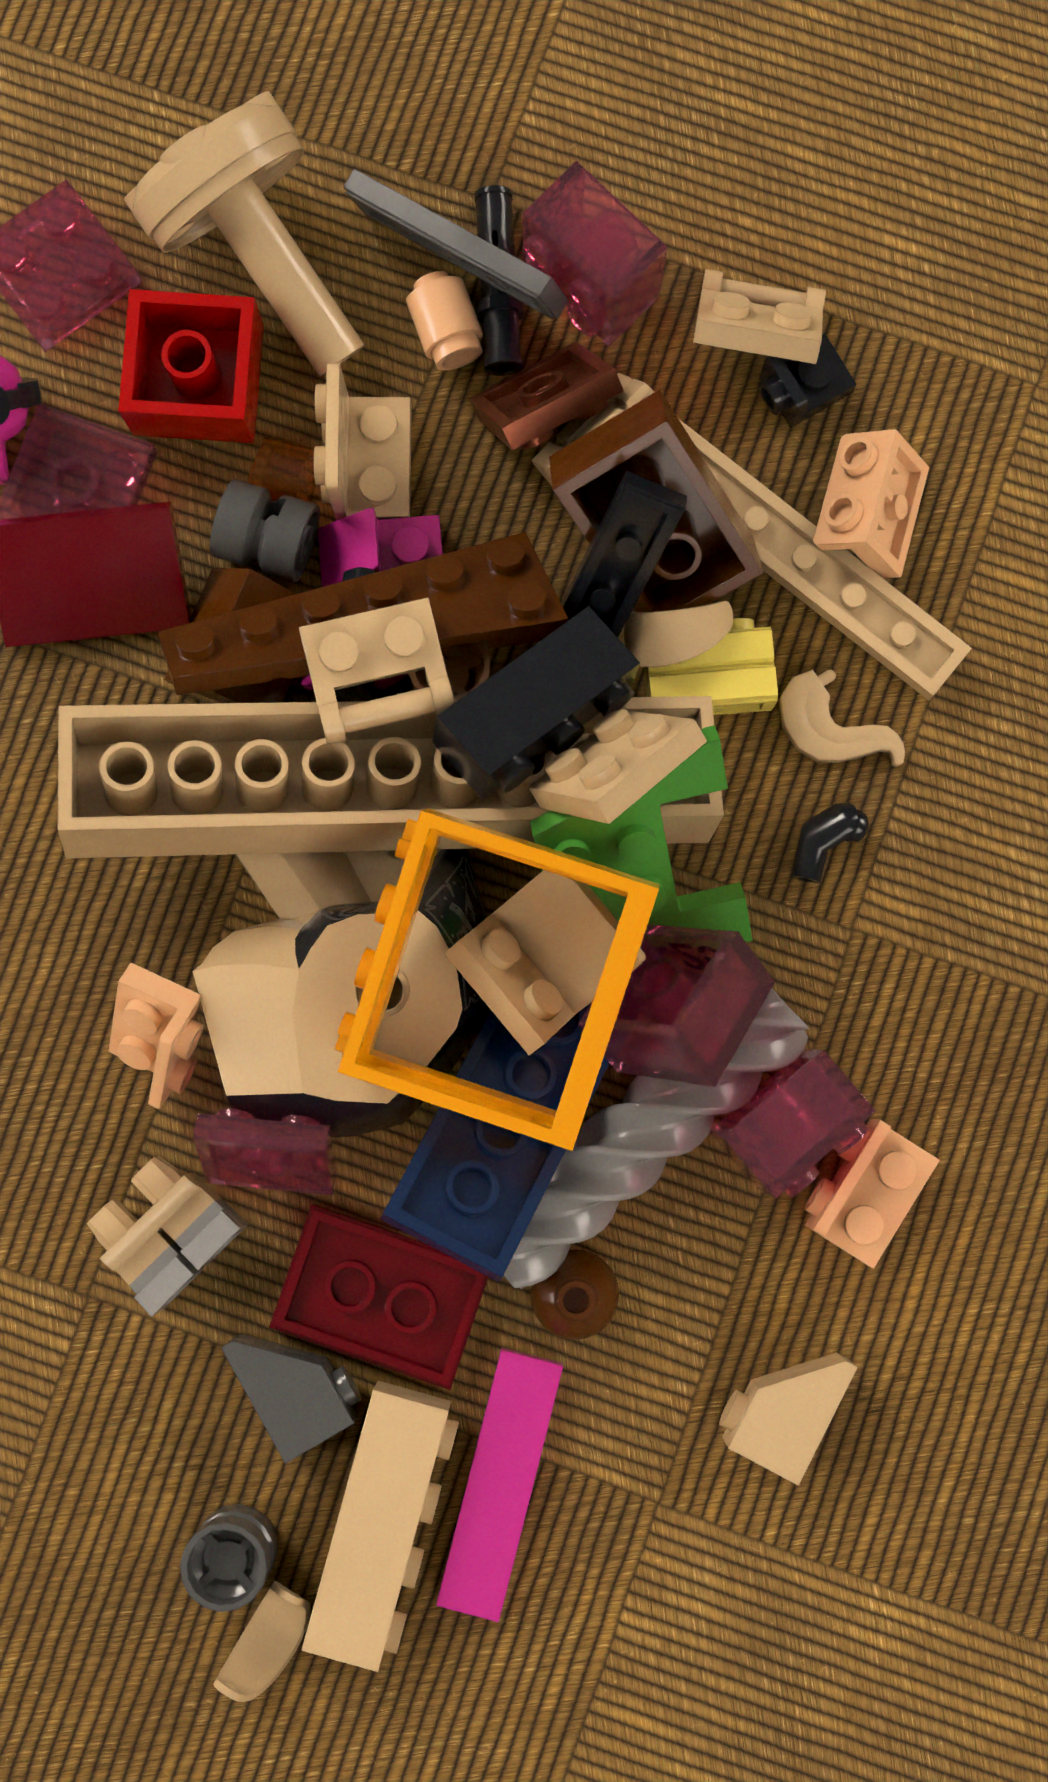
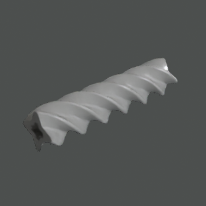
M763 977L747 981L736 988L725 1000L717 1019L700 1023L687 1031L678 1041L670 1061L650 1066L639 1073L630 1083L622 1104L612 1105L599 1110L591 1115L583 1124L573 1151L566 1149L504 1273L505 1278L514 1288L522 1290L523 1287L542 1282L554 1274L565 1261L571 1244L593 1238L606 1228L613 1219L619 1201L639 1196L653 1187L660 1178L668 1157L680 1156L699 1146L709 1134L715 1115L729 1113L748 1103L758 1089L762 1072L787 1067L798 1059L806 1046L808 1036L805 1030L809 1028L785 1004Z

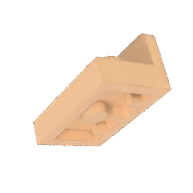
M896 429L850 433L841 437L813 539L814 544L820 550L851 549L870 569L882 578H898L902 576L929 471V466Z
M130 963L118 981L108 1052L118 1056L121 1061L131 1068L153 1072L148 1105L160 1110L171 1091L178 1094L184 1091L195 1070L197 1059L191 1057L196 1049L204 1030V1024L197 1022L201 995Z
M870 1119L866 1127L857 1123L852 1128L838 1152V1156L845 1159L832 1181L824 1177L818 1183L804 1210L811 1214L805 1224L806 1227L873 1269L940 1161L891 1130V1126L880 1119Z

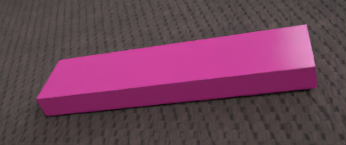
M501 1347L436 1606L499 1622L563 1370V1363Z

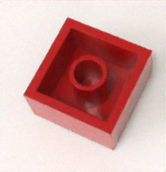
M129 289L118 412L133 436L255 443L264 323L255 297Z

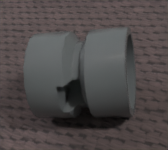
M233 479L226 487L215 514L210 538V553L213 557L244 567L256 560L259 562L263 573L296 583L303 575L314 547L320 520L319 505L289 495H284L277 501H274L269 489L239 479Z
M243 1504L223 1506L208 1516L186 1545L180 1563L182 1583L192 1599L202 1607L218 1612L237 1610L254 1599L270 1574L278 1553L277 1532L269 1518L257 1508Z

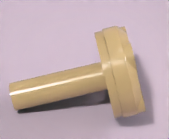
M265 91L211 123L193 129L174 142L162 153L159 158L160 161L125 196L124 201L149 239L155 240L163 253L177 250L217 227L315 371L322 377L327 373V364L343 363L362 349L365 344L263 195L264 192L297 164L305 152V149L297 139L296 130L271 93Z

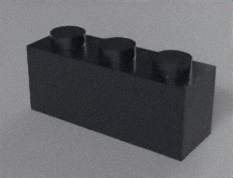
M588 606L440 713L436 718L432 743L482 800L500 787L505 793L510 792L530 776L535 769L533 763L551 750L555 755H558L570 748L584 733L585 728L583 725L596 715L601 713L604 717L613 711L620 710L634 694L631 686L640 662Z

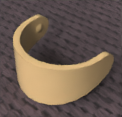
M718 601L702 606L654 612H636L633 608L622 629L623 643L640 662V667H661L680 663L708 651L726 636L733 624L732 607L728 601Z
M274 1581L213 1683L214 1687L225 1696L237 1702L251 1701L263 1693L281 1674L302 1641L311 1615L310 1603L277 1581Z

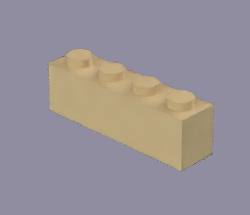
M377 1381L371 1395L301 1651L375 1672L379 1670L384 1651L397 1654L407 1617L406 1613L395 1611L401 1586L414 1589L425 1550L412 1546L419 1521L432 1524L442 1485L431 1483L430 1478L436 1457L449 1460L459 1425L458 1421L447 1418L451 1404L450 1400Z

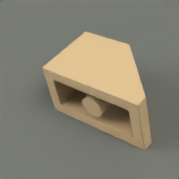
M836 1352L751 1379L745 1393L738 1390L733 1392L720 1418L719 1425L726 1428L722 1438L728 1449L799 1486L858 1367L848 1358Z

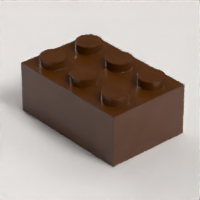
M661 390L656 391L549 456L552 490L589 544L626 471L687 495L686 509L634 606L636 612L666 611L707 605L763 574L753 536Z

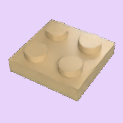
M626 709L616 710L601 718L593 727L594 734L579 747L566 750L551 759L545 767L546 774L533 783L529 789L541 809L610 824L704 745L707 740L695 719L628 711Z

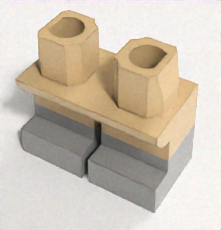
M160 1156L153 1157L131 1180L153 1204L139 1220L115 1198L104 1205L87 1222L99 1243L107 1250L99 1259L124 1279L137 1294L134 1298L151 1317L162 1311L203 1270V1267L207 1266L249 1225L195 1172L183 1175L176 1167Z

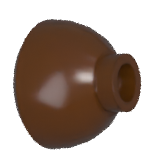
M569 1250L565 1261L554 1274L546 1280L531 1286V1304L539 1322L551 1333L572 1340L589 1338L602 1331L615 1315L619 1302L618 1282L612 1269L599 1256L584 1250Z

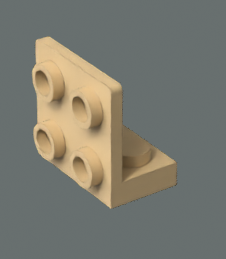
M327 364L326 384H316L315 417L316 422L321 423L322 440L325 443V446H315L314 479L315 484L321 486L322 503L331 504L336 521L367 508L375 509L377 520L410 517L412 416L410 397H349L341 365Z
M543 870L444 954L526 1053L531 1055L555 1035L575 1014L593 1001L619 922L588 884ZM641 948L639 949L633 970L646 959V955Z

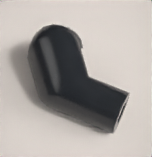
M835 803L807 820L802 825L790 877L800 881L820 884L828 850L844 841L859 842L863 839L869 826L866 814L863 811L857 810L853 804Z

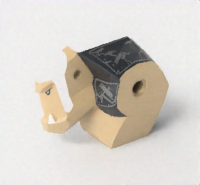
M437 849L374 1045V1049L446 1074L451 1072L491 1011L444 954L486 919L467 849ZM396 850L235 854L279 919L232 932L211 949L202 964L193 970V975L198 993L201 995L200 1001L227 1099L238 1121L247 1133L316 1139L353 1137L401 1125L424 1102L338 1073L343 1053L334 1050L342 1018L346 1012L356 1015L364 990L354 986V979L361 957L367 947L374 950L377 949L384 927L383 924L374 922L381 894L387 883L397 886L405 860L395 857Z

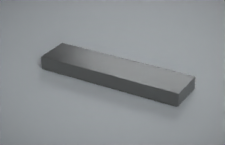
M356 169L353 170L343 188L346 190L347 196L369 218L552 320L553 318L558 319L567 305L568 298L551 276Z

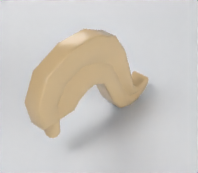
M812 669L791 678L778 699L782 728L798 752L817 763H841L877 752L888 753L891 758V766L898 767L904 763V743L898 733L889 726L864 725L841 727L834 723L829 711L830 694L824 687L835 680L836 673L833 670H826L817 676Z

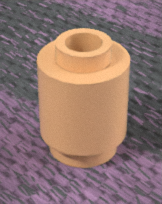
M445 271L432 272L419 278L413 285L414 290L407 296L406 303L426 357L434 359L439 370L456 369L476 360L483 351L480 344L483 332L463 279L458 276H448V273Z

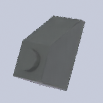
M246 1334L238 1335L221 1348L285 1464L354 1424L359 1415L355 1404L361 1401L362 1398L353 1378L344 1366L335 1370L330 1359L326 1356Z

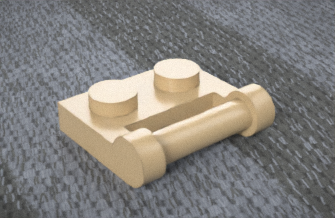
M705 269L693 343L816 364L822 342L823 307L826 290L807 287L805 293L725 279L723 278L722 271Z
M429 598L299 627L327 745L346 741V733L435 713L437 718L440 713L455 703ZM424 670L428 684L426 688L341 708L338 707L335 690Z

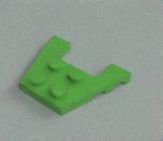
M715 725L701 729L707 740L704 745L610 824L554 811H548L530 821L534 843L660 884L643 940L675 941L671 936L694 938L696 942H702L703 939H711L720 943H746L753 941L746 897L741 882L682 896L676 895L660 805L728 789L720 738ZM588 885L619 922L627 897Z

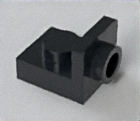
M825 333L822 335L816 364L768 356L765 358L759 377L761 381L758 383L761 397L768 409L774 415L781 413L790 428L852 394L857 385Z

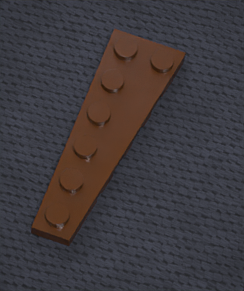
M526 532L158 631L157 633L176 694L183 695L263 683L281 677L290 679L310 676L299 627L419 599L429 598L443 656L450 655V646L472 642L487 641L488 649L538 642L566 623L568 617Z

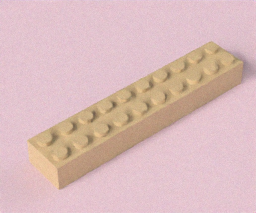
M711 696L632 697L621 708L628 711L695 719L700 729L714 725ZM348 701L337 703L338 707L341 708L366 701ZM317 702L59 706L58 833L66 858L396 850L398 840L402 838L408 818L417 821L421 810L432 809L534 843L530 821L549 810L541 809L529 787L546 774V765L557 755L551 750L533 763L535 769L518 787L507 793L500 787L482 800L432 743L436 724L435 713L346 733V741L327 745ZM601 713L583 725L585 728L584 733L567 750L579 747L594 734V725L603 718ZM717 791L661 804L660 811L667 844L709 843L724 816L722 792ZM441 836L437 849H471L475 847Z

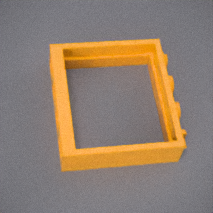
M421 810L417 821L407 819L402 838H399L395 857L405 861L397 886L389 883L385 885L376 909L374 922L383 924L384 927L377 949L374 950L368 947L365 949L355 975L354 986L364 990L356 1015L346 1012L337 1032L339 1036L334 1050L343 1053L337 1072L573 1151L660 884L436 810ZM441 836L627 897L557 1111L374 1049Z

